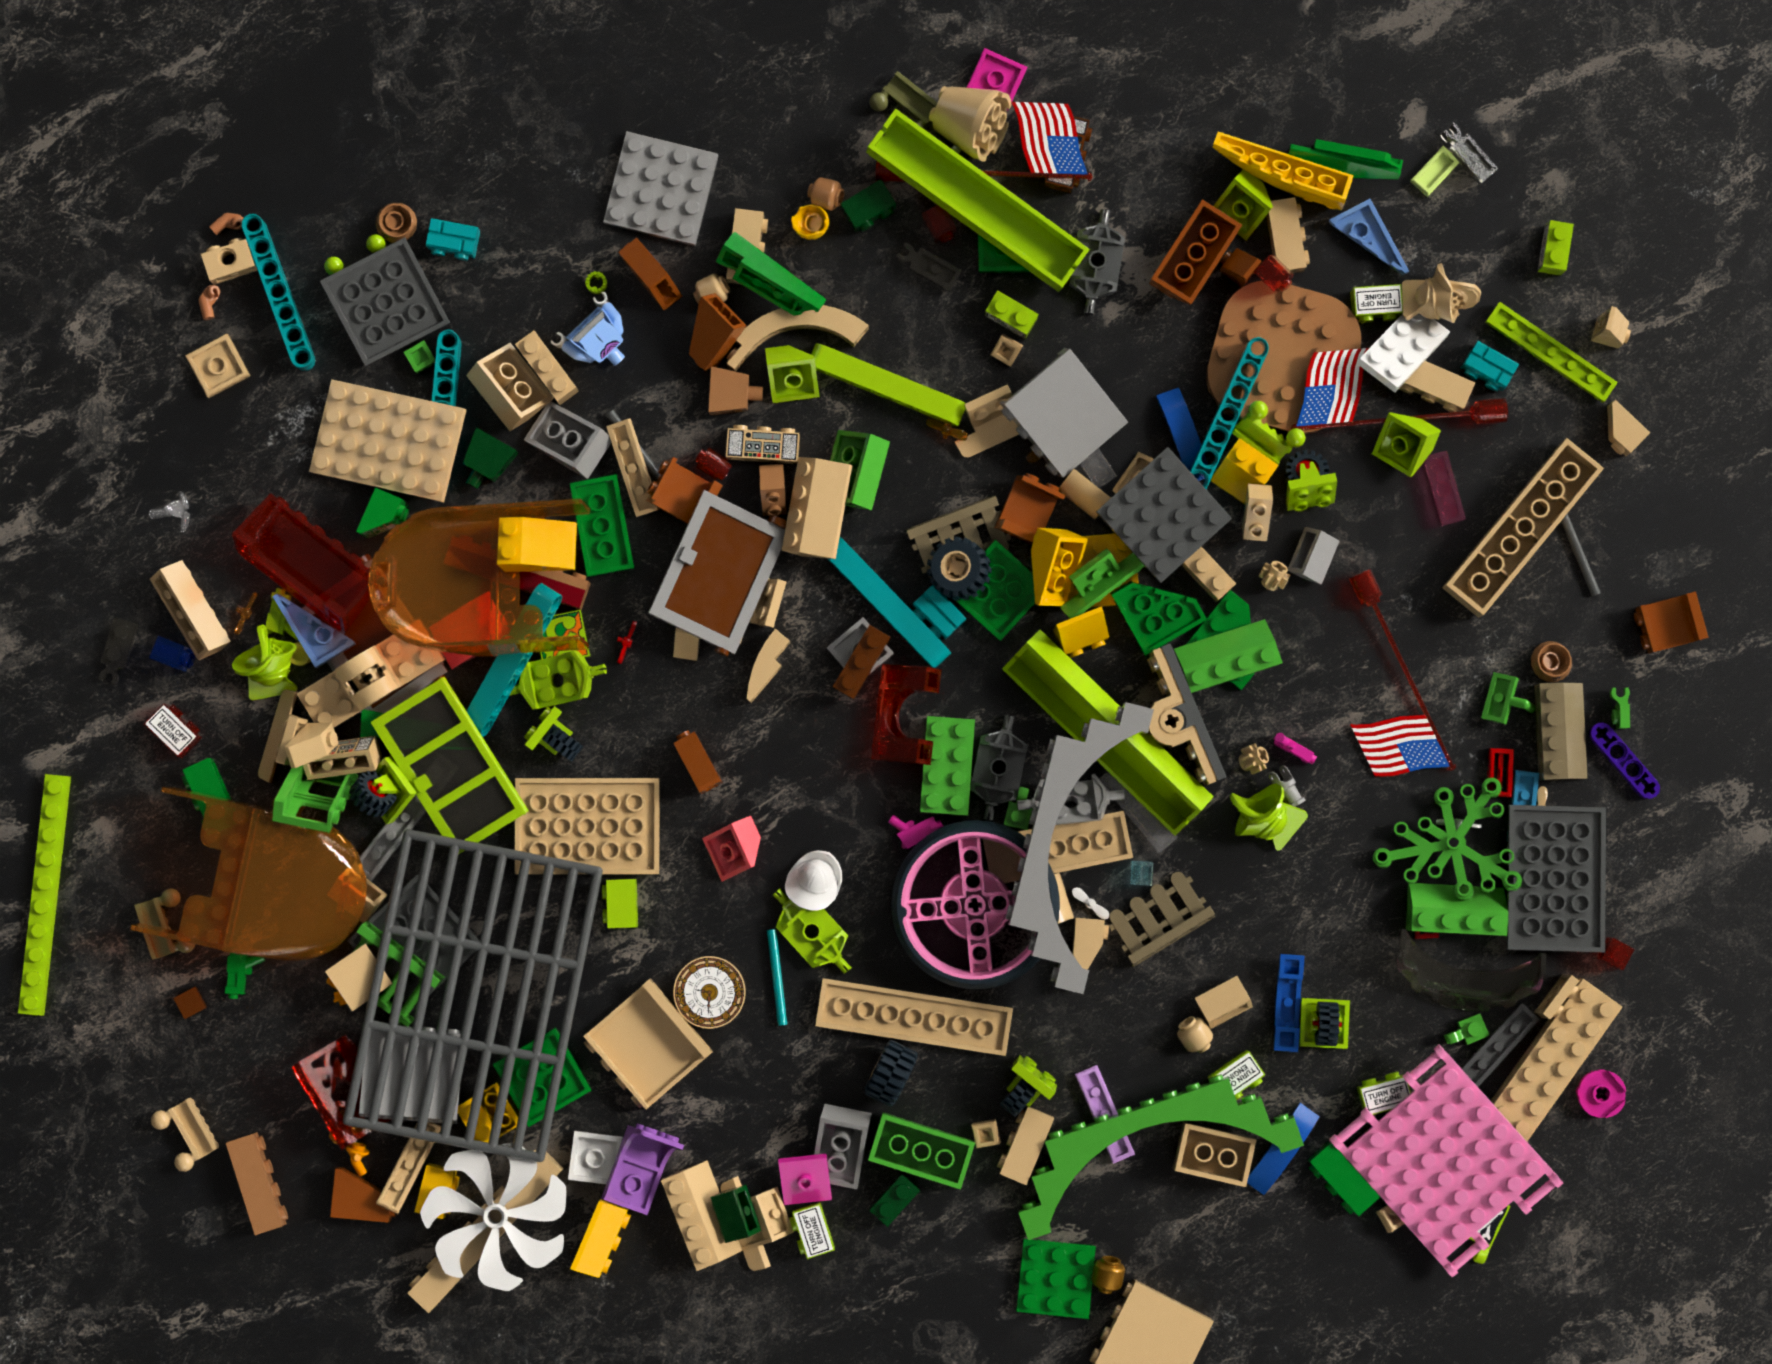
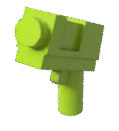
M276 588V592H272L271 595L272 603L266 621L268 634L276 632L283 636L287 632L298 640L272 597L275 594H280L291 601V595H286L285 589Z

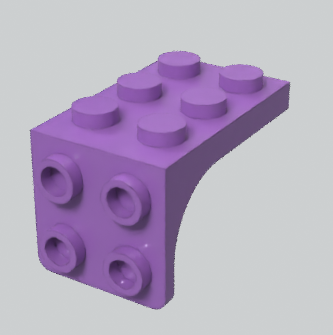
M638 1123L636 1127L628 1125L601 1199L648 1215L664 1167L670 1155L676 1149L683 1150L684 1145L678 1143L679 1138Z

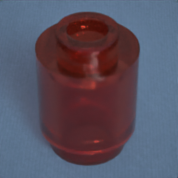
M710 447L706 451L702 449L695 460L698 462L697 468L715 480L718 478L723 481L732 467V464L728 463L727 458Z

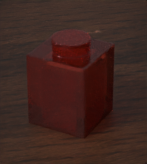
M937 205L922 213V219L934 242L940 240L943 243L954 237L953 233L956 232V226L947 211Z
M1269 255L1254 271L1273 292H1279L1280 290L1284 292L1293 283L1291 279L1295 276L1275 255Z
M1607 937L1605 952L1599 953L1596 959L1616 970H1624L1635 949L1615 938Z

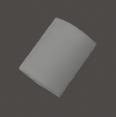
M1305 527L1289 564L1288 571L1301 578L1322 585L1340 541L1321 530Z

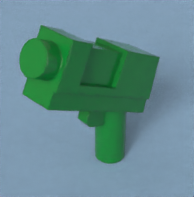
M235 952L230 953V956L227 958L228 979L227 986H225V993L228 994V998L238 999V994H245L246 974L251 975L252 966L265 961L262 952L249 958L248 953L239 955Z

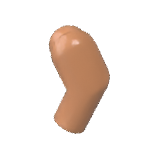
M224 213L209 227L216 235L225 228L240 230L242 229V220L244 218L239 214Z
M216 285L206 287L198 299L203 320L215 318L212 306L220 295V289Z

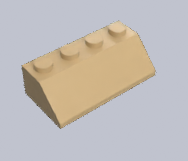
M798 457L782 551L804 557L836 559L852 465L818 458Z
M708 1160L662 1178V1185L696 1271L721 1262L743 1251L739 1240L725 1243L720 1231V1225L710 1198L720 1193Z

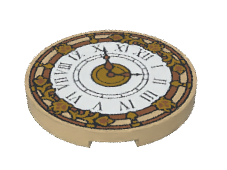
M714 956L700 957L685 965L675 980L673 990L675 1005L683 1018L697 1027L707 1029L718 1028L731 1022L741 1011L746 995L744 979L739 970L729 961Z

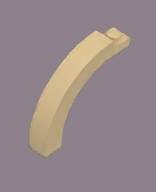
M825 305L822 306L819 312L810 310L795 316L780 308L761 316L743 330L735 342L740 348L737 349L735 347L727 356L729 360L727 366L736 372L759 345L769 338L789 330L816 329L842 338L855 347L869 330V325L846 311Z

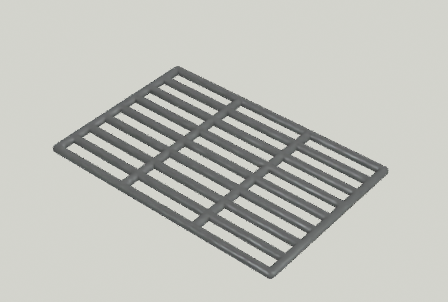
M406 829L403 832L343 1116V1124L529 1161L543 1162L546 1155L603 873L602 868ZM416 840L426 842L410 922L407 928L394 925L411 841ZM437 844L450 847L433 930L428 932L418 930L435 845ZM459 849L474 853L456 937L443 935L442 930ZM483 854L497 856L479 942L466 939L482 857ZM508 858L521 861L504 946L489 943L506 860ZM534 863L544 865L545 868L528 951L515 949L513 946L530 864ZM554 868L569 870L552 954L537 953ZM580 872L592 875L576 958L572 960L561 958L577 875ZM397 935L406 937L389 1022L374 1021L391 936ZM418 939L428 941L430 945L413 1026L410 1028L398 1025L415 940ZM439 944L454 946L437 1031L422 1030ZM464 948L478 951L461 1035L457 1037L446 1035ZM487 953L502 957L483 1042L470 1039L486 957ZM511 958L525 960L509 1043L508 1046L494 1044L510 961ZM536 962L549 965L533 1048L532 1051L519 1049L518 1043ZM562 967L572 969L573 973L555 1056L541 1052L558 968ZM374 1030L384 1032L386 1036L368 1119L354 1117L371 1031ZM400 1035L410 1037L393 1122L392 1124L378 1122L395 1036ZM421 1039L434 1042L417 1127L415 1129L402 1126L419 1040ZM447 1044L457 1046L458 1049L441 1132L436 1133L426 1131L443 1045ZM467 1049L482 1051L466 1132L464 1138L451 1136L450 1132ZM493 1053L504 1055L506 1058L489 1141L483 1142L474 1140L490 1058ZM515 1058L530 1060L513 1146L509 1147L498 1145ZM540 1062L554 1066L537 1150L535 1152L524 1150L522 1146Z

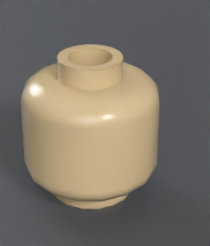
M713 273L696 282V291L693 292V295L698 304L702 296L716 293L725 302L728 299L730 287L723 276L719 277Z
M1191 1016L1179 1024L1177 1036L1188 1052L1203 1053L1210 1048L1213 1033L1202 1018Z

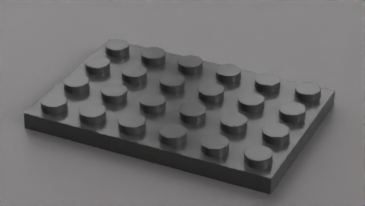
M1508 805L1507 849L1514 853V861L1507 865V872H1518L1522 878V884L1516 891L1507 890L1508 935L1506 950L1604 953L1606 808ZM1507 853V861H1509L1512 856L1510 853ZM1510 876L1507 881L1509 884H1515L1517 879L1514 876Z

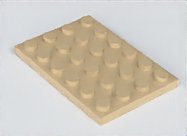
M331 379L309 472L444 503L466 409Z
M515 778V789L529 810L525 815L515 819V850L599 866L603 870L602 874H659L660 778ZM515 860V874H519L521 861ZM531 863L528 874H543L545 866ZM554 868L553 874H568L569 870Z

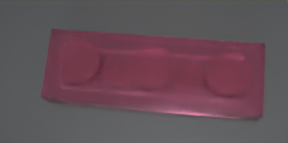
M1443 451L1429 455L1424 461L1441 526L1466 520L1448 452Z

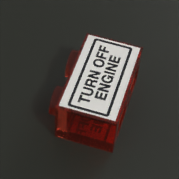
M163 703L144 725L177 757L183 758L202 739L198 734L200 729L192 721L187 723L181 717L183 712L174 704L169 706Z

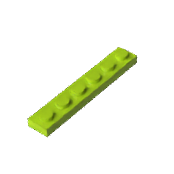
M1501 302L1497 304L1485 321L1486 324L1602 403L1606 401L1618 383Z

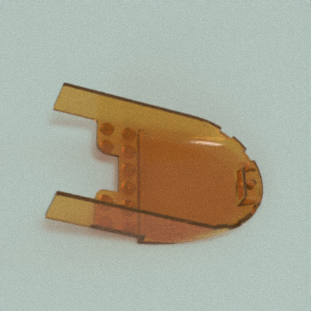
M582 499L438 507L417 512L411 515V518L392 528L384 537L385 541L379 551H376L369 572V593L373 608L383 625L396 637L411 645L434 651L472 656H498V654L589 649V644L580 635L543 637V615L541 610L535 605H520V572H504L497 565L499 518L527 517L545 519L550 516L590 514V508Z
M162 787L161 792L196 799L206 803L200 838L205 846L221 850L211 897L193 895L186 900L179 931L143 923L131 925L130 930L219 949L224 952L269 959L300 961L316 958L330 952L339 946L355 929L366 902V874L355 847L336 828L332 827L330 833L279 823L272 821L273 809L175 787ZM296 815V817H301V818H306V819H311V820L323 822V821H321V820L314 819V818H311V817H306V816H302V815Z

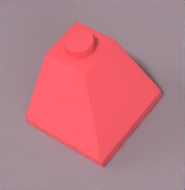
M751 816L731 823L702 838L721 882L755 866L761 837Z

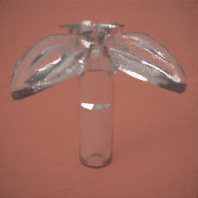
M179 491L180 501H172L164 508L151 509L149 511L150 518L170 516L181 518V530L185 532L191 515L186 511L189 508V502L184 493Z

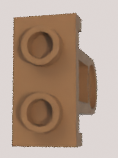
M783 464L759 466L763 516L787 515Z

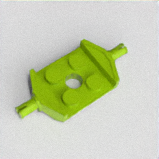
M571 651V653L528 662L520 675L519 683L514 686L509 696L522 694L534 710L588 698L591 692L592 678L597 675L606 674L607 670H600L606 668L605 664L589 666L579 651ZM558 673L563 677V684L560 687L555 686L553 682L554 676Z
M781 889L777 890L781 897L776 892L772 896L783 905V910L776 928L809 965L815 968L832 962L838 966L843 974L847 972L843 965L850 970L852 967L841 957L848 934L825 909L815 911L799 907L789 900ZM813 924L818 927L819 934L816 938L811 939L806 936L805 928L808 925Z

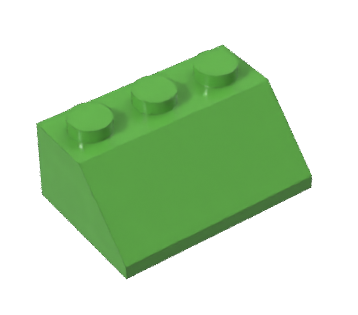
M838 430L830 461L852 465L846 506L872 510L890 441L869 433Z

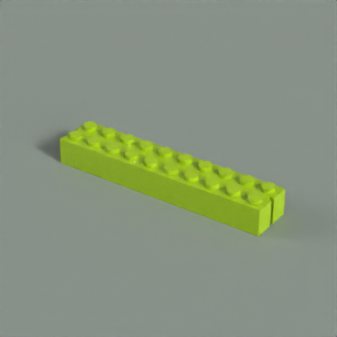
M897 109L893 111L883 125L882 130L877 133L867 147L866 153L1057 292H1060L1090 250Z
M1041 630L1028 640L1002 668L1075 740L1084 742L1085 738L1081 737L1084 723H1089V719L1118 725L1119 721L1115 720L1119 705ZM1139 732L1121 741L1097 759L1174 836L1197 816L1214 797L1148 733Z

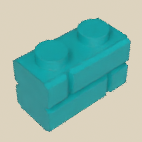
M431 218L426 247L428 250H431L433 255L445 256V253L454 254L455 259L468 261L469 257L475 258L480 229L475 226Z
M1477 341L1471 348L1461 369L1465 370L1464 374L1473 380L1479 378L1486 382L1485 386L1488 389L1497 392L1498 390L1503 391L1507 387L1519 363Z
M934 585L928 588L912 605L915 608L913 613L922 622L926 619L932 625L929 629L938 639L942 636L946 640L966 621V617Z

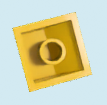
M1239 438L1210 481L1245 505L1248 484L1265 485L1278 467V464Z

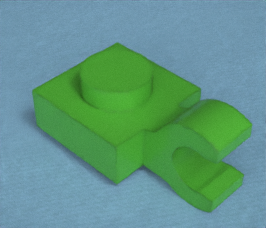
M1616 688L1610 689V697L1616 702L1615 709L1612 710L1611 714L1615 729L1630 728L1629 688H1623L1622 697L1616 695Z
M1019 787L1017 800H1027L1029 789ZM1017 800L1016 803L1009 802L1004 825L1027 830L1032 808L1018 810Z
M1480 1013L1456 1022L1459 1029L1444 1035L1447 1044L1450 1045L1462 1039L1465 1045L1490 1036Z

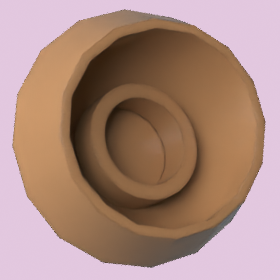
M394 202L380 209L376 216L375 225L379 235L384 240L394 243L404 237L408 240L413 236L417 229V219L409 206Z
M1547 641L1534 649L1531 656V666L1534 673L1540 679L1546 682H1558L1569 674L1572 668V657L1564 645L1554 641Z

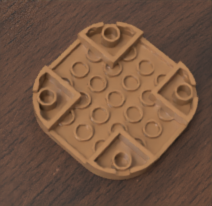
M1263 280L1242 287L1229 299L1220 316L1206 369V382L1209 393H1211L1216 405L1219 406L1246 344L1253 338L1260 337L1265 339L1269 345L1268 354L1238 420L1240 421L1249 413V407L1254 401H1263L1268 407V413L1265 418L1261 419V422L1263 424L1267 423L1270 428L1287 433L1291 429L1298 428L1305 435L1324 429L1330 424L1296 426L1303 403L1307 368L1313 353L1361 349V331L1354 314L1343 302L1332 296L1278 281ZM1254 342L1251 345L1252 353L1261 355L1263 352L1262 344ZM1244 364L1241 367L1242 375L1251 377L1253 374L1252 366ZM1234 386L1231 389L1233 398L1241 399L1244 392L1241 387ZM1224 408L1222 410L1225 414L1233 418L1234 413L1230 408Z

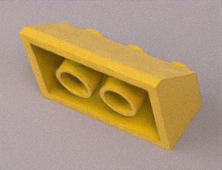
M603 1199L599 1200L574 1258L571 1270L598 1278L602 1272L607 1274L612 1260L608 1259L612 1250H617L622 1239L618 1237L621 1227L626 1229L631 1215L627 1214L628 1208Z

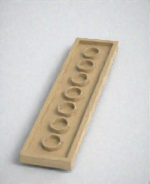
M823 978L815 1026L1006 1056L1013 1008Z

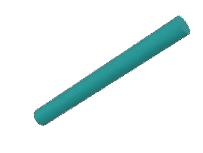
M772 929L767 930L777 1022L778 1026L787 1025L777 931Z

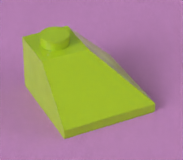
M1242 170L1233 179L1214 205L1215 208L1242 224L1237 234L1246 241L1273 207L1264 183L1245 170Z
M789 345L765 348L772 403L820 397L813 355Z
M1390 412L1387 415L1372 454L1407 476L1412 477L1433 451L1441 430L1423 419Z

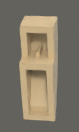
M777 629L772 632L764 643L753 666L747 691V700L750 703L753 702L782 668V665L776 659L790 644V641Z

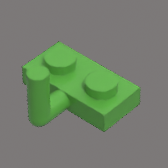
M1494 672L1481 718L1506 725L1511 706L1522 708L1529 713H1533L1536 710V706L1526 699L1514 697L1519 680L1517 677Z

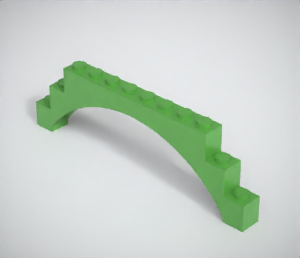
M1222 1074L1209 1078V1083L1200 1085L1199 1082L1186 1086V1091L1177 1093L1176 1090L1164 1093L1163 1099L1154 1101L1153 1098L1141 1101L1140 1107L1131 1109V1106H1126L1118 1109V1114L1108 1117V1114H1103L1095 1117V1122L1086 1125L1085 1122H1080L1072 1125V1130L1063 1133L1061 1129L1048 1134L1049 1138L1045 1140V1144L1053 1167L1050 1168L1049 1165H1045L1035 1169L1036 1173L1032 1174V1180L1040 1203H1036V1200L1022 1204L1023 1208L1019 1209V1216L1028 1240L1051 1233L1050 1222L1055 1209L1075 1176L1103 1149L1122 1137L1140 1129L1176 1121L1216 1122L1256 1134L1278 1146L1280 1152L1284 1153L1304 1146L1293 1115L1288 1116V1113L1275 1117V1122L1270 1123L1261 1096L1256 1097L1255 1094H1250L1242 1097V1102L1237 1103L1228 1076L1223 1078Z

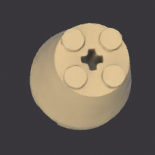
M943 86L939 93L936 108L933 107L930 111L929 121L933 122V128L938 134L972 158L985 162L990 153H996L1005 137L1009 122H1006L1007 108H1011V98L1007 93L999 90Z

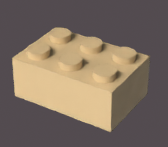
M1183 1122L1173 1170L1246 1187L1256 1139Z

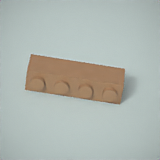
M258 1132L226 1142L254 1235L286 1225L288 1214L285 1206H281L278 1198L281 1196L278 1183H274L271 1173L274 1172L270 1159L266 1160L264 1150H266L264 1138L262 1136L259 1137Z

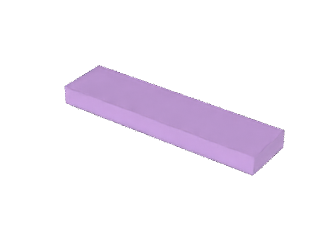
M1097 1065L1075 1074L1093 1119L1103 1114H1108V1117L1118 1114ZM1128 1136L1122 1137L1106 1147L1113 1164L1135 1155Z

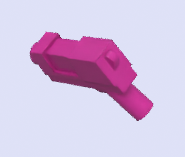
M1278 733L1273 738L1275 746L1295 755L1306 764L1310 763L1313 765L1317 756L1314 755V752L1289 739L1283 733Z
M895 815L888 821L889 824L900 831L897 836L902 841L903 849L916 845L927 835L943 827L941 821H935L933 816L914 825L913 820L904 823Z

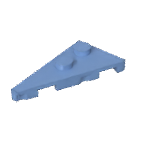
M1371 199L1329 220L1333 227L1402 276L1409 272Z
M280 594L272 596L315 668L320 667L356 645L355 641Z

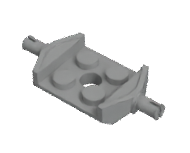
M1092 774V780L1077 781L1065 803L1072 801L1077 805L1073 808H1068L1064 803L1055 825L1102 820L1110 800L1125 799L1124 790H1106L1095 774ZM1044 779L1040 780L1039 787H1043ZM1036 792L1032 799L1017 800L1018 810L1033 808V810L1037 811L1039 801H1035Z

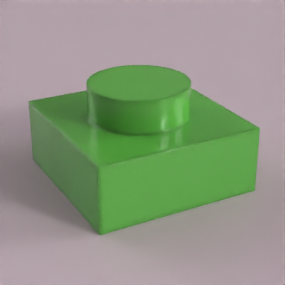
M424 340L404 352L416 374L435 364V357Z

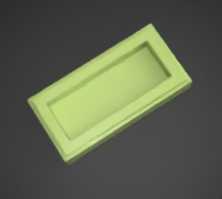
M1442 146L1410 182L1428 197L1461 161Z

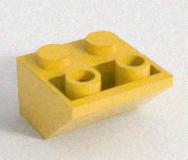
M497 1082L484 1090L474 1140L489 1141L499 1092ZM472 1098L458 1106V1114L466 1127ZM508 1100L499 1138L517 1126L518 1116Z

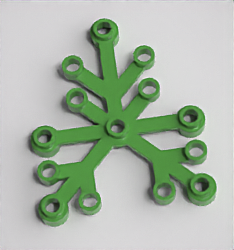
M1488 778L1483 782L1482 793L1476 802L1474 800V787L1470 784H1465L1461 787L1460 793L1465 800L1467 816L1457 831L1451 809L1454 801L1453 792L1449 788L1442 787L1435 792L1434 799L1435 803L1442 809L1446 832L1432 824L1431 819L1428 817H1422L1418 821L1420 831L1428 832L1440 841L1430 843L1410 830L1405 822H1398L1394 826L1395 834L1398 837L1406 838L1417 846L1393 851L1379 848L1373 854L1374 864L1382 869L1389 867L1392 861L1419 856L1412 867L1404 872L1405 881L1413 884L1417 882L1418 874L1431 855L1435 852L1443 851L1436 862L1428 867V875L1433 879L1440 878L1442 869L1452 856L1457 878L1454 892L1455 896L1462 901L1471 899L1474 894L1473 885L1466 878L1462 855L1479 865L1482 879L1481 889L1486 893H1490L1495 889V881L1491 878L1490 873L1500 878L1504 888L1508 891H1516L1522 884V878L1518 872H1507L1496 865L1501 863L1508 865L1514 861V853L1510 849H1504L1499 854L1482 856L1466 846L1464 838L1475 820L1488 817L1499 818L1503 815L1504 807L1501 803L1495 802L1490 807L1484 808L1490 798H1496L1501 793V783L1496 778ZM1490 783H1494L1496 785V789L1494 791H1489L1487 789V785ZM1465 788H1470L1472 790V794L1466 796L1463 794V790ZM1441 793H1447L1449 797L1443 801L1439 796ZM1498 806L1501 808V812L1494 814L1492 808ZM1422 821H1428L1430 826L1424 829L1420 824ZM1401 825L1405 826L1406 831L1404 833H1398L1397 827ZM1456 839L1459 844L1456 847H1452L1449 845L1450 840ZM1381 853L1387 855L1385 861L1378 860V856ZM1510 853L1512 858L1509 861H1505L1502 855ZM1433 867H1437L1440 872L1437 875H1432L1430 870ZM1409 872L1416 874L1413 880H1409L1406 876ZM1508 877H1516V883L1509 884L1507 881ZM1484 882H1492V888H1484ZM1461 886H1467L1469 891L1466 894H1462L1459 889Z

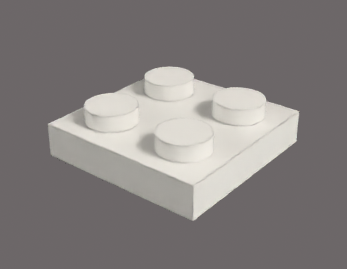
M574 1131L568 1180L607 1184L623 1137Z

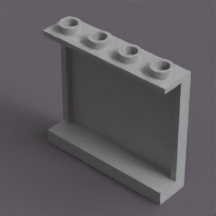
M1063 348L1057 353L1058 357L1007 401L1000 402V405L1003 407L1001 410L1003 415L1009 421L1013 420L1017 424L1016 431L1024 440L1026 438L1029 439L1033 444L1030 448L1037 457L1040 458L1042 456L1045 459L1047 470L1053 476L1057 474V476L1063 478L1128 423L1070 348Z
M422 1028V1030L436 1032L435 1028ZM446 1030V1035L457 1037L461 1035L460 1030ZM371 1031L362 1076L360 1117H369L386 1036L384 1032ZM395 1036L379 1119H393L410 1037ZM419 1040L403 1120L418 1121L434 1042ZM443 1045L428 1122H443L458 1049L457 1046ZM459 1093L452 1124H457Z

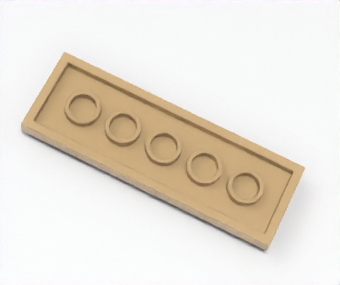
M1124 811L1104 814L1102 820L1055 825L1048 857V863L1053 873L1133 858ZM1032 829L1019 831V833L1026 837V834L1031 835ZM983 839L989 872L998 876L1004 883L1019 881L1021 872H1017L1021 857L1003 844Z

